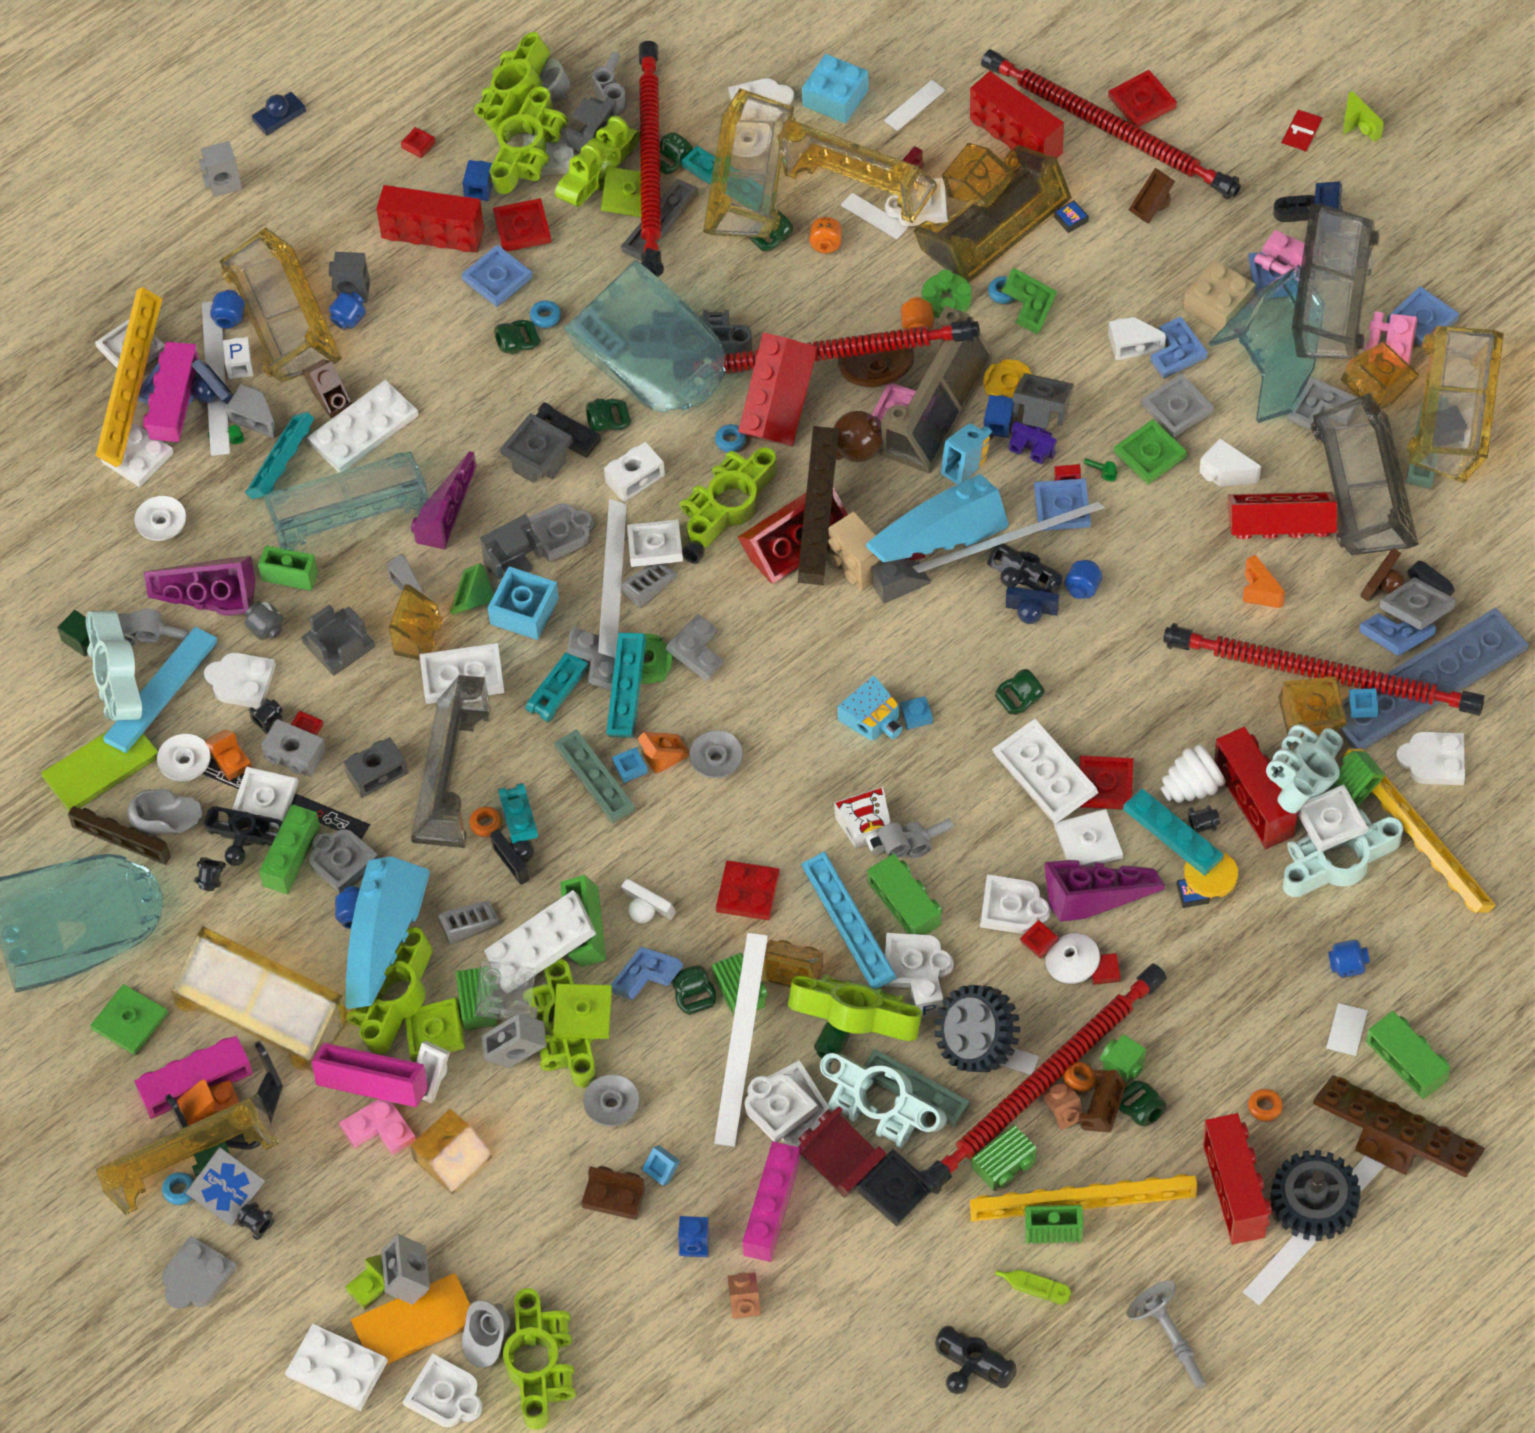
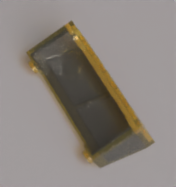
M1020 145L1016 146L1005 157L1004 168L1006 172L948 219V222H944L939 227H936L935 223L924 221L913 230L921 250L944 269L960 275L968 283L1072 198L1057 158Z

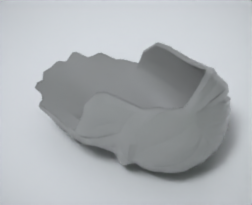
M166 789L143 790L132 798L127 815L130 824L134 828H137L144 834L159 835L161 833L185 832L198 824V820L202 819L203 810L201 809L200 802L195 801L194 797L176 796Z

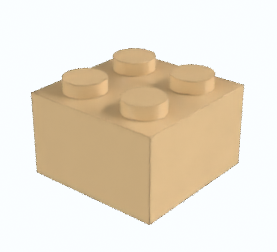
M1213 260L1185 292L1184 311L1225 335L1254 303L1256 284L1218 261Z
M853 511L829 527V559L834 566H839L844 571L847 580L851 584H856L862 591L872 584V567L882 563V561L866 547L867 542L876 535Z

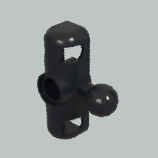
M1005 543L994 546L990 552L987 565L1001 572L1000 580L1006 587L1012 588L1021 584L1038 591L1058 593L1062 583V575L1057 570L1041 563L1040 558L1031 552H1020ZM995 560L1002 561V564H997ZM1038 581L1046 584V586L1040 587Z
M213 806L207 811L204 826L211 835L215 833L220 834L224 838L234 839L233 845L226 849L224 858L229 865L239 866L245 860L246 854L243 846L252 844L272 846L277 833L269 832L270 822L278 824L279 829L283 822L275 818ZM219 812H225L228 815V823L218 821ZM250 827V828L247 829V830H244V831L241 830L242 828Z
M950 1325L944 1326L939 1331L935 1340L936 1351L962 1366L959 1371L952 1372L946 1379L947 1389L951 1393L962 1394L965 1392L969 1385L968 1378L972 1373L999 1388L1008 1387L1016 1376L1015 1362L1012 1359L1006 1360L1001 1353L987 1346L983 1339L971 1337L964 1332L958 1333ZM942 1341L951 1345L949 1354L941 1350L940 1345ZM973 1352H979L982 1354L978 1358H972L969 1356ZM991 1368L1000 1373L998 1382L989 1376Z

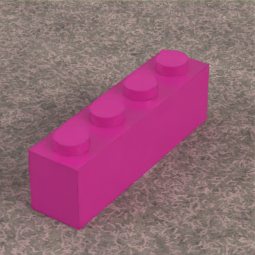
M166 342L164 351H161L159 354L160 368L159 372H155L153 381L155 389L154 393L149 395L148 405L150 409L143 419V427L147 429L149 439L180 442L196 375V370L192 364L199 359L196 344Z
M236 1035L231 1038H223L215 1045L206 1049H198L184 1059L171 1061L159 1070L146 1072L140 1078L134 1080L150 1119H153L171 1111L165 1098L169 1093L177 1102L181 1096L202 1079L206 1080L208 1087L229 1080L232 1084L252 1075L253 1072Z
M323 1043L312 1059L317 1086L413 1107L418 1106L428 1090L424 1064Z
M772 1141L742 1241L744 1256L768 1262L772 1261L800 1165L799 1147Z

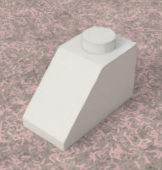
M1135 317L1118 318L1114 321H1109L1108 338L1115 361L1153 354L1165 348V333Z
M1219 439L1201 458L1200 473L1207 481H1213L1218 486L1256 484L1260 480L1261 466L1222 439Z

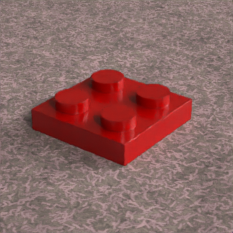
M1150 70L1108 91L1110 100L1128 121L1136 127H1141L1177 107V101Z
M541 198L493 208L501 246L506 252L552 243Z
M1080 755L1079 769L1097 788L1098 794L1079 808L1123 810L1124 804L1132 798L1134 758Z
M726 860L716 903V912L769 921L780 868Z

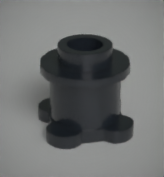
M266 698L263 700V704L256 710L251 707L248 711L251 715V720L265 734H268L270 731L268 727L277 719H282L281 713L283 709L274 699L270 701Z
M1206 805L1205 809L1194 811L1193 807L1188 808V821L1193 830L1198 834L1207 830L1216 831V825H1220L1217 809L1212 810L1210 805Z
M201 857L200 861L197 862V867L200 868L199 874L195 877L194 882L202 890L214 891L215 888L221 886L220 874L223 872V868L226 867V863Z
M256 1202L250 1205L246 1204L238 1213V1224L251 1230L254 1233L253 1238L259 1240L267 1229L273 1225V1212L270 1210L263 1212L259 1209V1205Z

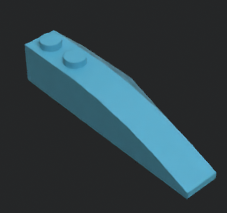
M979 474L937 494L912 509L868 541L866 547L884 563L912 557V554L916 552L929 554L936 548L943 547L945 550L954 549L956 544L973 545L1006 529L1009 524L999 490Z
M392 856L368 860L356 901L349 940L345 1006L347 1009L371 1006L386 979L384 974L386 968L390 964L393 965L397 957L395 951L399 943L405 942L408 936L406 930L410 922H415L419 915L430 874L428 869Z

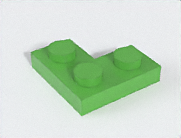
M1013 267L1001 291L1023 303L1015 323L1038 334L1057 291Z

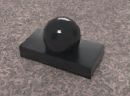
M499 829L491 832L492 848L518 883L522 885L529 881L528 869L524 863L528 862L534 853L531 841H517L512 844V841L509 843Z

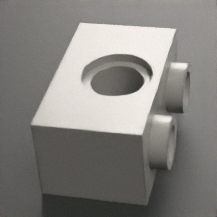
M230 141L201 148L203 158L199 159V164L203 173L202 177L206 189L211 188L213 197L242 190L236 159Z
M278 719L261 743L264 757L270 763L281 764L296 774H304L309 777L312 776L326 753L323 738Z
M517 1014L482 1035L484 1061L511 1068L546 1047L544 1022Z
M397 1234L381 1250L385 1293L413 1305L430 1288L426 1246Z

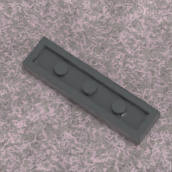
M677 179L662 196L660 202L661 237L656 241L657 244L698 196V187ZM641 223L621 245L623 253L638 260H641V255H644V245L646 244V241L641 237Z

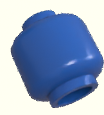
M225 290L219 292L213 298L210 317L217 326L225 329L232 328L240 324L242 320L245 301L236 291Z
M346 292L340 293L329 306V319L343 330L354 328L366 314V309L363 305L364 299L355 292L351 294Z
M1091 560L1076 561L1072 564L1064 580L1065 587L1074 598H1091L1095 595L1102 581V572L1098 565Z
M347 887L335 898V918L343 927L351 929L356 901L360 891L359 887Z
M1357 939L1335 943L1332 951H1328L1332 973L1337 972L1341 978L1363 974L1366 969L1365 964L1370 963L1368 948H1362L1361 943Z

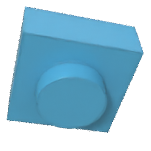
M1349 689L1351 718L1378 717L1376 689Z
M926 696L900 702V709L907 730L933 723V717Z
M637 747L612 757L613 764L623 783L648 773L647 766Z
M658 1145L653 1147L642 1170L664 1186L669 1184L680 1160Z

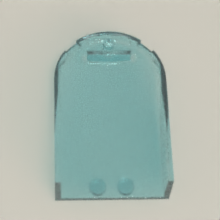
M637 260L633 261L564 327L574 348L641 404L655 411L668 412V410L675 409L684 411L697 406L716 390L725 372V351L717 335L673 290Z
M100 854L0 877V947L15 993L43 987L84 973L146 940L156 929L162 913V892L154 875L142 864L139 866L128 861L127 857L114 854Z

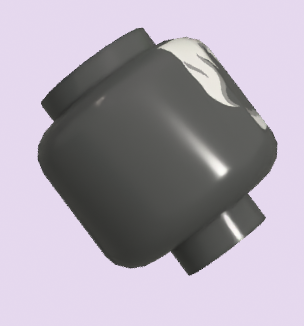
M257 601L244 614L246 617L245 626L259 640H265L268 637L272 640L283 630L281 628L283 616L270 602L261 603Z

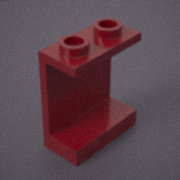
M838 1106L834 1111L829 1108L818 1119L821 1124L814 1131L808 1128L798 1138L801 1142L798 1147L800 1148V1154L845 1198L887 1153L880 1146L874 1149L840 1115L843 1109Z

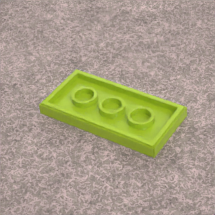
M106 731L41 772V776L68 811L71 810L72 806L81 808L157 759L158 751L144 733L129 751L124 753L104 742L103 737L108 732Z

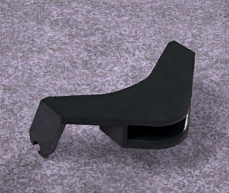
M257 1041L254 1045L267 1073L257 1093L211 1121H199L187 1125L175 1099L170 1093L165 1096L180 1129L189 1142L214 1146L226 1142L228 1148L250 1150L260 1146L265 1141L283 1085L265 1047L260 1041Z

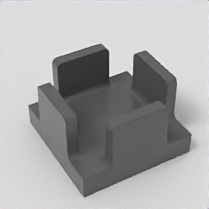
M608 96L604 102L590 97V99L584 98L573 113V118L587 125H584L580 132L571 128L568 129L566 132L567 146L581 152V148L592 138H596V132L607 125L610 117L616 116V100Z
M1024 373L1013 395L1014 407L1012 415L1018 416L1022 405H1024L1022 423L1047 428L1050 411L1059 412L1057 425L1062 426L1067 417L1074 384Z
M530 413L500 448L501 455L512 461V468L516 474L534 482L537 479L536 474L543 478L547 473V477L551 479L556 476L566 464L565 451L573 441L571 435Z
M526 514L480 537L484 565L489 573H494L498 580L503 578L502 569L506 572L508 567L528 573L531 572L533 567L525 554L534 551L538 558L544 556L542 543L532 530L531 521Z
M331 605L326 606L309 619L311 630L301 637L302 643L333 676L375 648L374 640L366 632L364 621L350 606L345 609L342 608L334 613Z

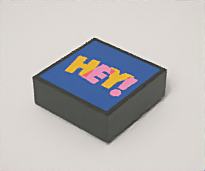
M1075 200L1054 211V218L1068 233L1089 222V216Z
M1185 879L1177 880L1176 885L1183 908L1209 904L1210 897H1204L1195 893L1187 885Z

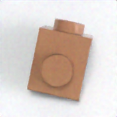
M1065 1083L1057 1084L1042 1094L1043 1101L1055 1115L1056 1123L1060 1130L1082 1122L1078 1120L1079 1115L1083 1113L1081 1101L1071 1087Z
M756 1272L728 1275L732 1317L736 1319L759 1316L761 1312Z

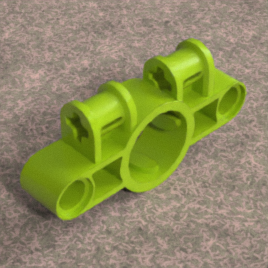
M530 32L522 37L516 50L502 52L498 67H495L492 71L491 87L483 89L482 98L474 107V113L486 122L496 137L500 124L508 117L519 113L531 89L539 86L543 87L540 74L550 56V50L537 32Z
M539 86L531 89L519 113L508 117L498 127L497 139L500 150L490 167V175L494 190L499 194L510 193L515 188L519 178L538 181L541 178L543 166L550 159L546 153V142L558 143L562 129L568 125L569 120L566 115L553 109L550 92L547 88ZM528 133L535 135L534 141L527 146L512 147L507 144L517 134Z
M618 116L610 117L607 125L596 132V138H592L581 148V152L570 159L569 171L557 184L555 197L573 206L580 207L595 190H603L606 166L618 168L637 146L640 132L627 126L622 118Z
M768 447L759 448L748 459L743 458L734 451H728L726 458L719 465H715L712 468V473L715 477L710 481L708 489L701 485H696L693 488V493L686 500L683 499L679 502L680 509L691 518L687 525L689 542L699 541L706 548L728 525L743 524L754 516L757 510V495L777 473L776 454L772 449ZM728 489H739L745 495L748 494L750 496L749 499H745L742 505L737 507H726L715 500L717 495H721Z
M417 927L406 930L408 936L404 943H399L395 951L397 957L393 965L390 964L384 972L386 979L371 1006L352 1008V1011L346 1015V1020L349 1023L360 1027V1037L371 1053L378 1055L386 1053L391 1048L403 1019L416 1013L425 1000L426 990L421 978L430 960L433 948L423 931ZM399 981L409 983L411 981V984L408 985V990L400 998L393 1001H382L383 994L392 984Z
M560 958L545 968L547 984L526 990L522 997L528 1006L529 1013L527 1017L544 1022L545 1042L549 1044L539 1050L541 1057L540 1068L544 1071H554L569 1067L573 1083L578 1087L585 1088L596 1079L595 1064L590 1044L594 1039L554 1038L553 1036L557 984H574L568 963ZM556 973L563 974L560 977H553V975ZM581 1068L589 1069L584 1073L577 1072Z
M825 974L821 980L807 976L792 978L788 1000L789 1008L797 1012L827 1019L832 1026L845 1032L856 1034L874 1032L904 1041H913L918 1038L922 1018V1010L917 1006L904 1003L905 995L903 994L899 996L888 994L880 988L875 990L866 985L852 983L851 980L844 982L830 978L829 974Z
M524 1288L518 1291L514 1298L516 1332L507 1340L503 1350V1358L509 1378L520 1387L521 1410L524 1422L528 1428L539 1430L544 1428L549 1422V1402L567 1401L576 1397V1390L573 1388L572 1375L575 1372L574 1367L569 1364H560L558 1348L572 1343V1336L569 1335L568 1327L571 1315L566 1311L542 1312L539 1294L532 1288ZM527 1302L534 1303V1306L529 1309L522 1307ZM537 1344L548 1348L549 1364L541 1371L534 1370L529 1373H523L514 1367V1354L525 1345L537 1346ZM532 1409L542 1410L537 1416L529 1415Z

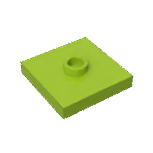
M606 166L600 211L641 218V173L639 171Z
M557 984L553 1027L554 1038L609 1039L612 985Z
M457 997L421 1006L416 1013L405 1018L409 1054L412 1062H416L421 1044L425 1041L449 1052L465 1049L460 1004Z

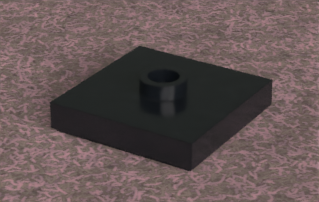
M894 1149L855 1188L860 1195L896 1227L930 1194L923 1190L919 1184V1171Z

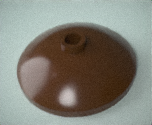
M911 346L910 349L904 348V350H900L898 347L897 351L892 349L890 352H887L885 349V352L881 353L879 351L875 354L872 350V354H867L866 352L865 355H861L859 353V356H854L853 354L852 357L847 356L846 358H841L840 355L838 366L841 375L852 384L867 388L882 387L898 381L907 374L914 363V351Z

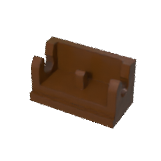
M1095 1070L1093 1077L1097 1078L1096 1087L1087 1113L1080 1114L1078 1120L1083 1121L1081 1123L1083 1130L1111 1133L1127 1084L1117 1070Z

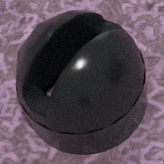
M699 541L687 543L682 550L683 557L693 564L699 563L705 554V548Z

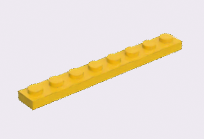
M144 287L136 291L95 455L114 467L120 466L123 462L162 303L161 297Z
M1348 749L1347 752L1343 755V757H1345L1348 753H1350V752H1352V751H1364V750H1363V749ZM1386 776L1382 778V781L1371 792L1381 801L1382 808L1402 823L1403 831L1412 837L1415 847L1429 857L1432 867L1447 878L1449 887L1464 898V904L1469 910L1475 913H1489L1496 904Z
M1178 1174L1166 1179L1150 1177L1138 1182L1122 1180L1110 1185L1094 1183L1082 1188L1065 1186L1060 1190L1053 1191L1037 1189L1025 1194L1009 1192L997 1197L981 1195L975 1199H970V1218L972 1222L1025 1216V1206L1082 1204V1210L1196 1198V1175Z

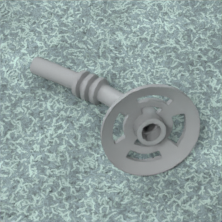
M1171 1280L1157 1283L1140 1294L1132 1302L1127 1310V1316L1130 1320L1134 1321L1150 1316L1158 1318L1173 1344L1172 1349L1176 1357H1178V1361L1184 1364L1196 1389H1201L1207 1383L1193 1359L1194 1353L1191 1351L1188 1341L1183 1340L1166 1311V1305L1176 1292L1177 1286Z

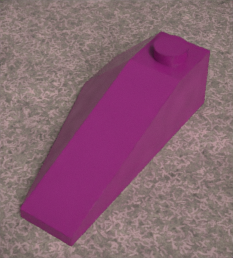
M469 451L423 505L418 518L414 517L411 532L414 533L417 544L446 549L477 467L474 452Z
M251 556L224 558L144 572L148 598L174 604H185L199 610L215 611L217 614L225 616L245 614L253 604L256 580Z
M1078 860L1045 862L1044 866L1049 904L1059 921L1086 919L1165 889V884L1156 870L1152 868L1122 865L1120 869H1111L1105 867L1104 863L1096 862L1094 867L1079 865Z

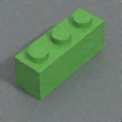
M291 805L259 870L263 887L285 894L289 893L312 846L313 840L320 830L317 812Z
M892 854L867 870L868 884L907 934L926 935L941 926L942 909L935 899L931 900L927 896L923 883L912 877L911 870L904 860L900 861L895 854Z
M586 875L560 882L562 897L572 890L579 895L596 932V935L570 951L568 956L581 967L605 961L606 952L599 887Z
M1391 1011L1368 1029L1366 1043L1423 1100L1448 1081L1450 1067L1447 1060L1442 1055H1437L1430 1048L1428 1041L1423 1036H1418L1411 1029L1409 1022L1404 1017H1399L1394 1011Z

